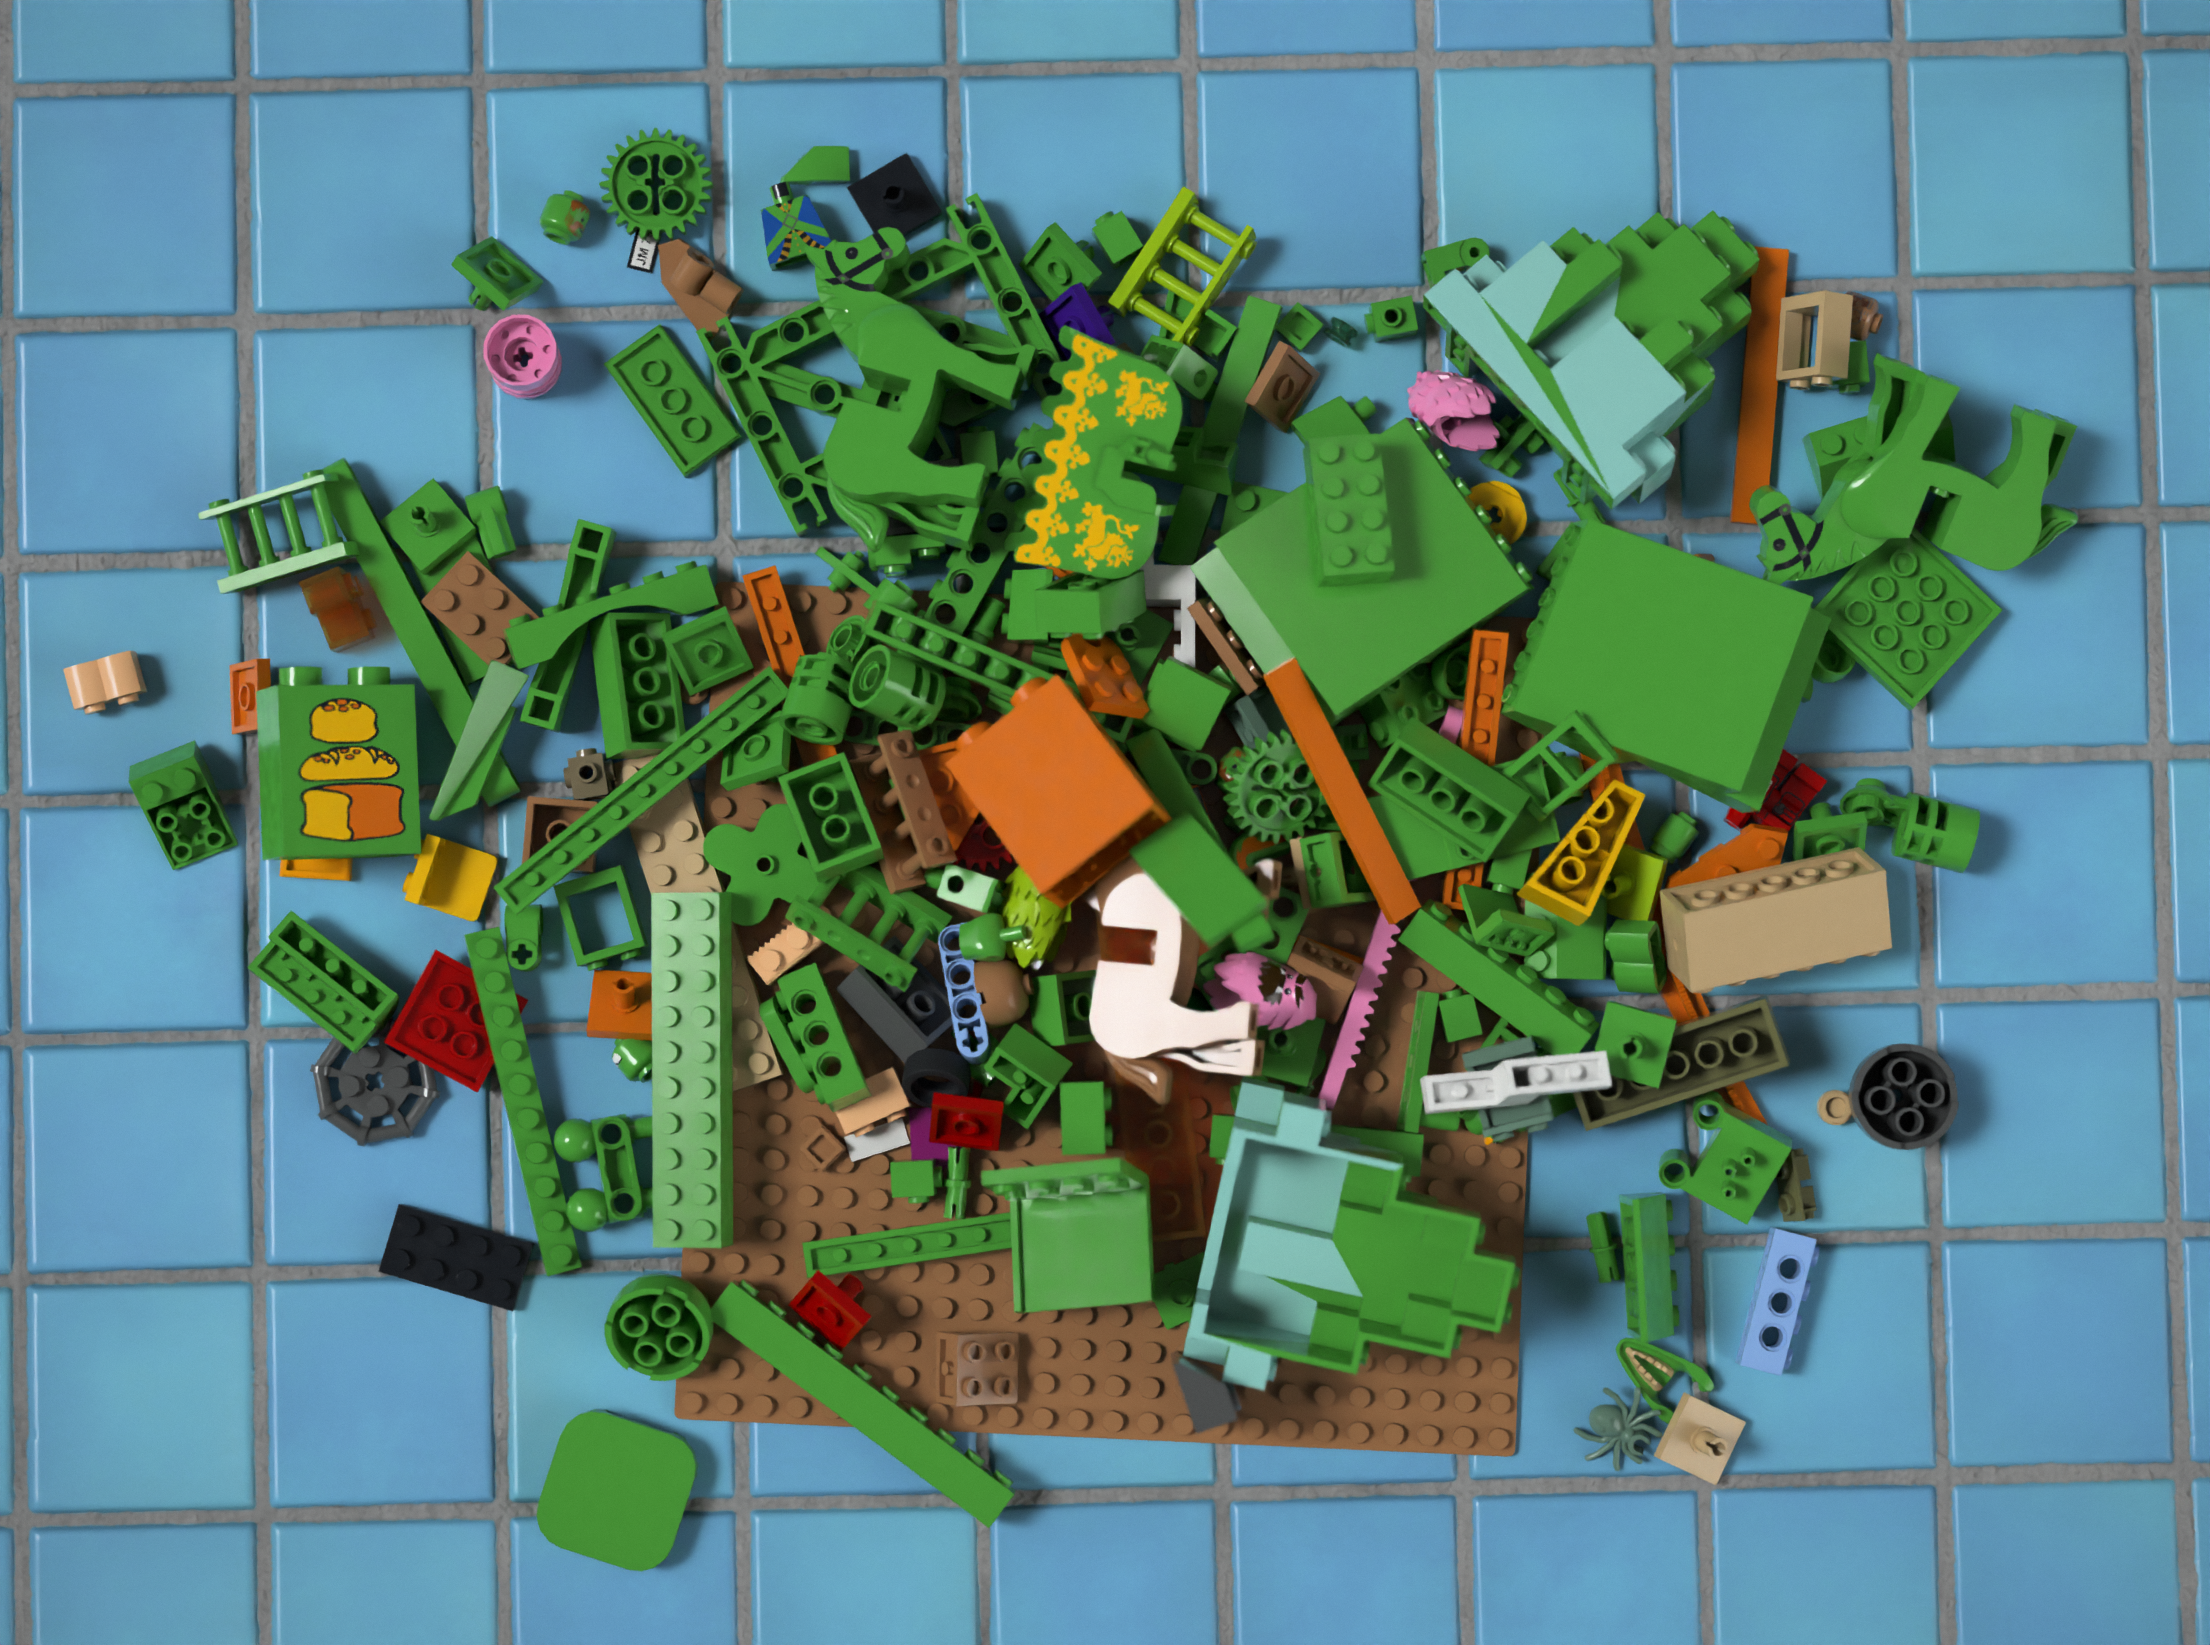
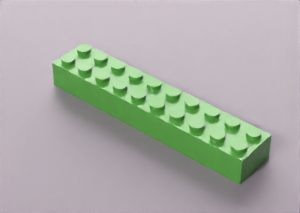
M732 892L651 893L653 1248H724L733 1245Z

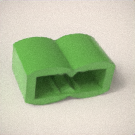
M1616 919L1610 930H1607L1605 934V948L1607 951H1610L1613 960L1610 967L1611 979L1615 980L1619 992L1659 994L1667 981V968L1661 951V935L1657 922Z

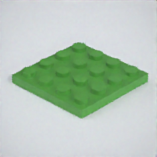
M1914 527L1909 538H1888L1879 548L1865 558L1855 562L1813 608L1832 618L1826 634L1909 711L1920 702L2002 611L1995 602Z

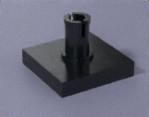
M907 152L847 187L873 233L881 228L891 227L898 229L903 236H906L942 215L941 209Z

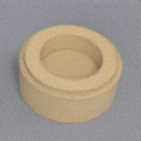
M1830 1090L1823 1093L1817 1102V1113L1821 1120L1831 1125H1841L1847 1122L1852 1116L1849 1096L1839 1090Z

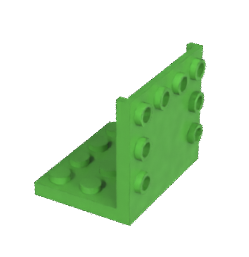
M1121 1158L981 1171L982 1186L994 1191V1195L1004 1196L1005 1200L1010 1201L1015 1313L1023 1314L1155 1302L1149 1175Z

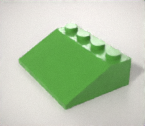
M1662 1192L1620 1194L1627 1332L1629 1336L1637 1341L1646 1343L1674 1335V1326H1679L1678 1305H1672V1291H1677V1276L1675 1270H1670L1669 1256L1675 1255L1674 1236L1668 1235L1667 1221L1673 1220L1671 1200H1666V1194Z

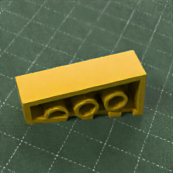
M1614 779L1600 793L1516 895L1580 926L1590 917L1646 795Z

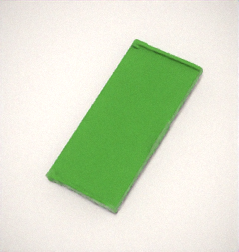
M1538 754L1517 771L1515 775L1543 805H1546L1551 799L1544 775L1543 758ZM1515 760L1489 767L1500 774ZM1383 795L1367 798L1408 880L1483 862ZM1524 805L1488 860L1561 841L1554 811L1541 822Z

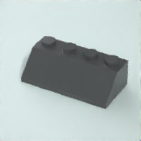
M1178 1351L1170 1353L1196 1434L1238 1420L1235 1411L1242 1408L1233 1383L1222 1381L1223 1375L1221 1372L1195 1359L1183 1357V1354Z

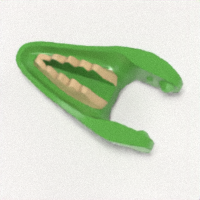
M1623 1338L1615 1348L1617 1357L1636 1387L1640 1388V1393L1652 1410H1661V1415H1658V1417L1667 1424H1669L1674 1413L1671 1407L1667 1408L1660 1402L1659 1394L1677 1372L1688 1374L1693 1382L1698 1383V1388L1702 1392H1711L1714 1389L1711 1378L1702 1368L1654 1345L1641 1343L1634 1338Z

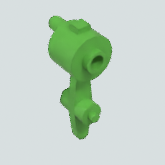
M821 546L815 554L834 568L827 578L831 582L828 588L835 593L838 588L844 592L852 582L870 596L863 604L868 611L873 601L878 600L915 616L913 612L919 604L911 598L914 591L903 582L897 580L893 584L884 578L876 588L858 574L865 566V563L861 561L864 554L859 550L855 554L848 551L841 561ZM872 638L870 640L872 646L882 644Z

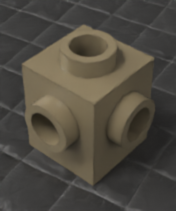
M596 748L576 751V757L567 759L569 767L564 768V779L567 789L572 788L574 800L591 801L602 799L613 792L611 781L616 780L615 766L613 760L606 759L605 754L597 753ZM593 769L592 777L587 779L588 771Z

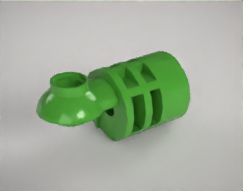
M853 615L848 617L834 629L827 643L826 653L818 652V655L810 654L798 657L778 721L780 726L789 734L804 741L821 745L841 743L853 708L849 699L851 676L864 653L873 647L870 644L871 638L860 634L865 622L862 616Z
M881 644L871 647L864 653L854 668L849 684V699L852 705L902 727L904 730L910 729L911 733L922 729L928 723L931 724L936 717L946 722L961 723L975 719L982 711L981 704L976 695L971 692V684L966 679L959 677L944 678L943 674Z
M1874 778L1859 780L1855 788L1849 790L1842 797L1839 806L1842 814L1864 811L1868 822L1867 826L1884 825L1894 828L1891 848L1892 856L1958 873H1963L1967 868L1978 835L1980 823L1979 809L1913 792H1908L1905 798L1889 794L1886 791V785Z

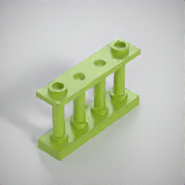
M1183 186L1112 294L1108 304L1113 312L1123 318L1128 310L1131 312L1134 310L1138 311L1174 333L1175 336L1172 341L1183 343L1190 347L1200 333L1198 327L1205 317L1204 314L1212 307L1242 259L1247 260L1252 255L1257 245L1255 241L1257 237L1254 229L1249 225L1245 227L1239 236L1198 211L1199 207L1197 205L1199 202L1195 193ZM1185 223L1187 225L1191 223L1232 247L1222 264L1217 263L1180 240L1178 234ZM1166 252L1169 254L1174 252L1213 276L1203 293L1198 292L1161 269V264L1159 263ZM1147 281L1150 283L1153 281L1157 282L1194 305L1184 322L1179 321L1142 298V293L1140 292Z

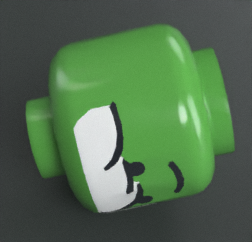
M616 1039L614 1042L616 1047L612 1053L614 1064L629 1081H641L642 1083L650 1081L652 1079V1041Z

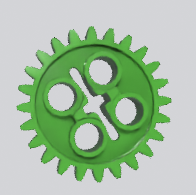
M657 128L653 129L652 137L647 138L643 130H640V140L636 142L631 136L627 135L626 138L629 146L624 148L616 144L615 147L619 153L618 157L611 155L606 157L610 164L613 165L612 168L601 169L602 174L609 178V180L599 183L601 189L609 191L601 199L603 203H613L607 209V213L609 216L620 214L615 223L618 227L628 223L626 231L628 235H633L639 229L642 241L646 240L649 233H653L656 243H659L661 233H666L670 241L674 240L673 230L676 229L683 235H686L687 232L684 225L688 222L697 227L698 223L694 215L696 213L700 215L707 214L701 206V202L708 203L712 201L711 196L704 193V190L713 188L711 181L703 179L712 174L710 167H700L706 161L704 154L694 157L698 149L697 145L693 143L685 148L686 137L682 134L674 141L673 132L670 129L666 132L664 138L660 137ZM655 155L660 157L658 176L662 184H664L658 188L660 214L657 216L653 213L655 194L651 186H649L655 183L653 157ZM676 160L683 163L682 170L677 175L672 176L665 173V167L669 162ZM645 161L648 163V168L644 174L639 176L631 174L630 170L633 163ZM638 195H644L648 198V204L642 210H634L630 206L632 199ZM671 195L683 197L682 205L676 210H669L665 207V202Z
M1282 730L1278 739L1274 733L1269 731L1267 742H1263L1259 737H1255L1256 747L1254 749L1244 745L1243 749L1246 756L1244 758L1234 756L1233 759L1239 766L1237 769H1227V773L1233 777V781L1225 782L1223 786L1232 793L1226 795L1223 799L1231 805L1227 810L1228 814L1235 818L1234 823L1240 829H1243L1250 837L1255 835L1261 842H1264L1268 837L1274 844H1277L1280 835L1290 842L1293 831H1296L1303 837V826L1306 824L1315 828L1316 825L1313 817L1315 815L1325 817V813L1320 808L1322 804H1328L1293 735L1291 736L1286 730ZM1270 765L1269 770L1264 775H1261L1264 767ZM1302 765L1300 772L1293 775L1295 769ZM1298 798L1296 805L1289 809L1292 801ZM1266 799L1263 806L1259 809H1256L1258 803L1261 800Z

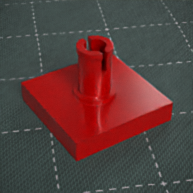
M975 1081L972 1094L968 1093L967 1097L934 1092L929 1142L998 1152L1004 1102L981 1099L983 1086Z
M817 1270L788 1305L840 1351L845 1348L872 1317L853 1300L863 1290V1284L857 1277L851 1274H847L842 1282L836 1286L822 1272Z

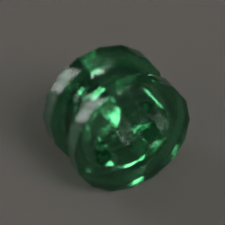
M1332 317L1330 320L1332 326L1325 328L1323 333L1335 343L1349 349L1352 345L1350 339L1356 338L1359 333L1346 322Z

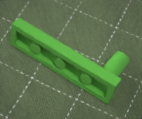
M1417 991L1396 1126L1397 1130L1418 1133L1419 1126L1456 1132L1459 1127L1460 1118L1457 1116V1111L1426 1114L1425 1107L1422 1105L1423 1094L1420 1079L1427 1076L1439 1000L1438 993Z

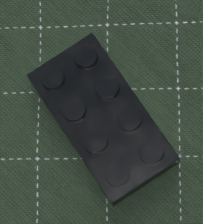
M399 1204L378 1272L514 1311L535 1243L415 1207Z

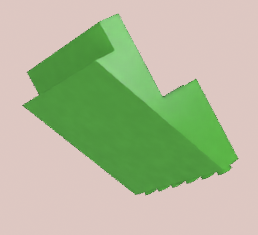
M1405 417L1379 434L1395 572L1388 582L1318 587L1306 482L1214 541L1217 547L1190 567L1264 674L1286 660L1296 658L1331 728L1415 666L1433 662L1438 655L1447 649L1454 648L1472 634V628L1480 629L1534 589L1530 583V580L1533 579L1530 571L1521 561L1516 563L1509 553L1513 550L1510 543L1501 533L1496 535L1489 525L1492 522L1490 515L1483 506L1479 504L1476 507L1468 496L1472 493L1470 487L1462 477L1455 478L1448 468L1452 465L1451 461L1441 448L1435 450L1428 440L1431 437V433L1421 420L1415 422L1413 418Z
M1591 519L1574 522L1565 532L1563 538L1565 546L1561 556L1552 565L1551 574L1553 577L1549 587L1540 596L1538 603L1540 610L1537 618L1528 627L1526 633L1528 641L1524 651L1515 660L1514 670L1516 672L1512 682L1503 691L1501 697L1503 705L1500 714L1543 735H1547L1577 710L1617 752L1619 759L1613 764L1638 761L1742 813L1760 811L1832 618L1810 608L1814 597ZM1571 726L1555 740L1596 761L1602 758L1574 726Z

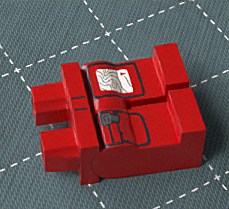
M1782 749L1760 811L1742 813L1729 807L1724 821L1739 831L1746 821L1751 818L1759 825L1784 828L1788 832L1814 796L1827 783V780L1804 763L1794 767L1798 759ZM1791 771V773L1788 775V777L1786 778V780L1783 782V784H1782V785L1780 786V788L1777 790V787L1780 785V783L1782 782V780L1785 778V776L1788 774V772Z

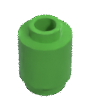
M1680 811L1678 816L1670 813L1652 838L1654 843L1649 849L1656 855L1669 859L1668 863L1672 865L1676 859L1680 860L1700 833L1695 829L1698 822Z

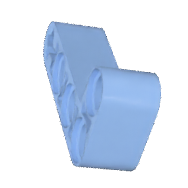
M960 923L943 929L939 935L938 944L958 1049L967 1063L979 1065L989 1058L991 1042L988 1025L980 1008V1005L984 1004L981 993H976L974 963L977 960L964 959L961 950L950 951L947 949L948 942L951 939L959 938L960 925L964 924ZM966 971L971 974L970 980L966 984L957 985L953 982V978L958 972ZM963 1006H976L977 1012L973 1017L964 1019L959 1016ZM974 1030L979 1043L977 1046L978 1051L971 1052L969 1048L971 1040L968 1031Z

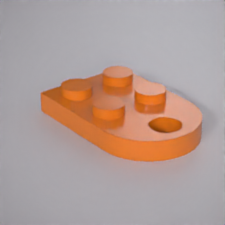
M1072 633V636L1062 640L1061 651L1089 711L1139 719L1146 715L1149 708L1143 697L1142 690L1133 676L1130 664L1120 648L1108 636L1104 634L1102 638L1084 639L1083 634Z

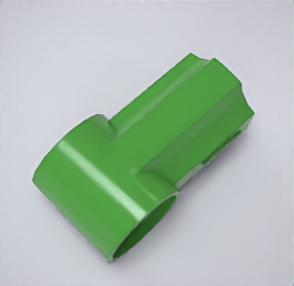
M499 485L465 496L473 524L478 527L487 558L489 560L501 558L518 551L506 517L508 509Z

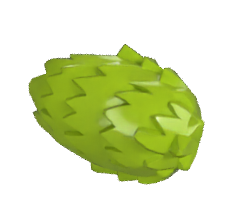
M1019 865L1005 881L1007 886L1000 895L1004 900L996 913L1002 916L1005 928L1019 925L1026 927L1027 938L1006 942V952L1011 959L1016 955L1019 964L1024 969L1031 966L1033 971H1038L1046 958L1048 962H1052L1055 959L1060 944H1063L1066 938L1068 923L1072 922L1070 907L1072 901L1064 908H1059L1038 891Z

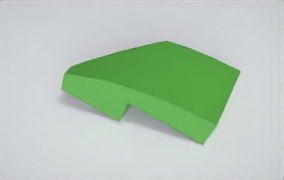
M849 146L812 147L781 177L780 183L789 182V184L809 185L812 182H849Z

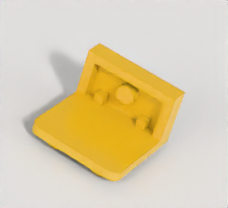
M427 834L425 840L421 839V853L414 854V859L418 860L414 873L409 872L404 881L402 892L406 893L404 900L471 922L477 921L498 864L497 858L494 855Z

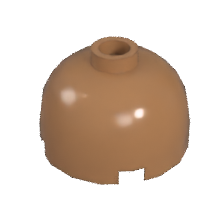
M1006 958L997 962L977 961L974 963L976 993H981L984 1004H981L980 1008L989 1028H1000L1017 1022L1024 1016L1029 1006V995L1034 994L1031 975H1024L1017 963Z

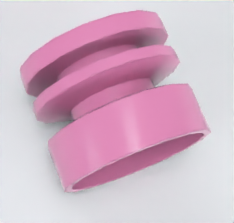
M511 315L499 320L489 330L484 341L483 357L495 384L504 393L518 399H533L546 394L557 383L562 371V356L552 331L541 320L530 315ZM522 355H528L529 357L528 366L522 367L520 364Z

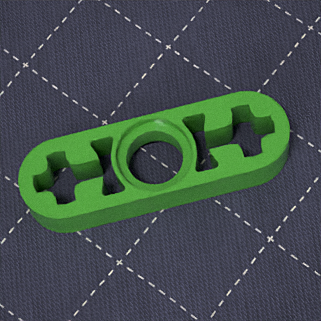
M774 996L760 1004V1016L795 1083L801 1091L808 1094L814 1091L813 1085L818 1084L814 1072L808 1074L802 1062L800 1054L806 1051L802 1042H795L790 1032L788 1023L792 1022L793 1019L789 1009L783 1012L777 997Z

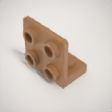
M1300 936L1287 962V966L1307 977L1317 993L1316 1017L1326 1019L1327 1022L1333 1025L1337 1024L1364 966L1303 936Z
M951 1331L937 1332L935 1402L954 1406L1017 1403L1019 1335L1013 1332L977 1334Z

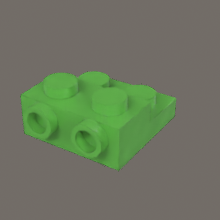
M919 534L885 537L879 551L872 552L868 548L869 567L872 572H884L886 578L907 576V570H914L913 556H918L920 561L940 560V554L947 553V544L922 537Z

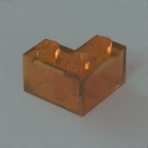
M337 566L299 582L311 615L318 618L331 651L339 653L376 638L372 629L376 628L377 624L370 608L364 609L360 597L364 595V591L357 576L353 577L351 572H347Z

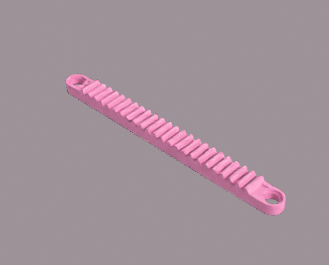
M1449 705L1439 734L1455 744L1462 725L1463 710ZM1418 878L1412 879V880H1408V881H1409V882H1413V881L1418 880ZM1381 908L1362 964L1364 968L1352 992L1318 1095V1099L1326 1100V1108L1332 1110L1337 1101L1347 1068L1356 1066L1351 1056L1360 1054L1361 1050L1355 1044L1356 1041L1365 1039L1360 1029L1369 1027L1370 1023L1364 1017L1366 1014H1373L1374 1012L1369 1006V1002L1378 1000V996L1373 990L1374 988L1382 987L1383 983L1378 979V975L1387 973V969L1382 963L1392 958L1386 950L1396 946V942L1391 938V935L1399 934L1401 931L1395 924H1388Z

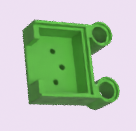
M1715 1091L1697 1095L1693 1103V1120L1701 1129H1715L1694 1167L1691 1166L1690 1158L1683 1150L1670 1149L1665 1151L1659 1161V1179L1666 1187L1671 1189L1680 1188L1735 1219L1748 1224L1792 1150V1138L1727 1104L1722 1096ZM1706 1104H1711L1717 1107L1719 1111L1713 1116H1705L1699 1109ZM1671 1163H1677L1684 1170L1680 1174L1673 1175L1667 1172L1665 1168Z

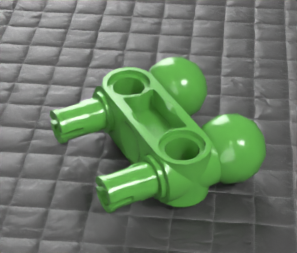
M626 1114L593 1119L590 1122L581 1118H572L564 1121L557 1128L554 1135V1146L556 1152L564 1160L571 1163H581L596 1153L602 1191L595 1188H582L569 1198L566 1214L569 1222L576 1229L583 1232H594L601 1229L607 1222L611 1224L642 1218L644 1213H647V1209L653 1208V1187L643 1189L642 1185L639 1186L632 1148L634 1140L652 1137V1116L630 1120V1117H626ZM607 1124H614L620 1130V1138L614 1144L605 1143L601 1137V1131ZM627 1193L632 1197L633 1206L629 1212L619 1213L615 1209L614 1200L618 1194Z

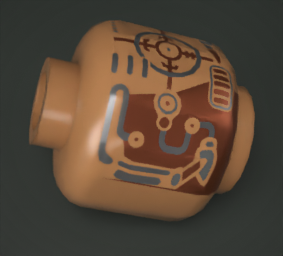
M1853 291L1846 292L1845 294L1853 295L1850 339L1864 341L1869 337L1870 333H1878L1883 320V314L1878 313L1879 304L1876 299Z

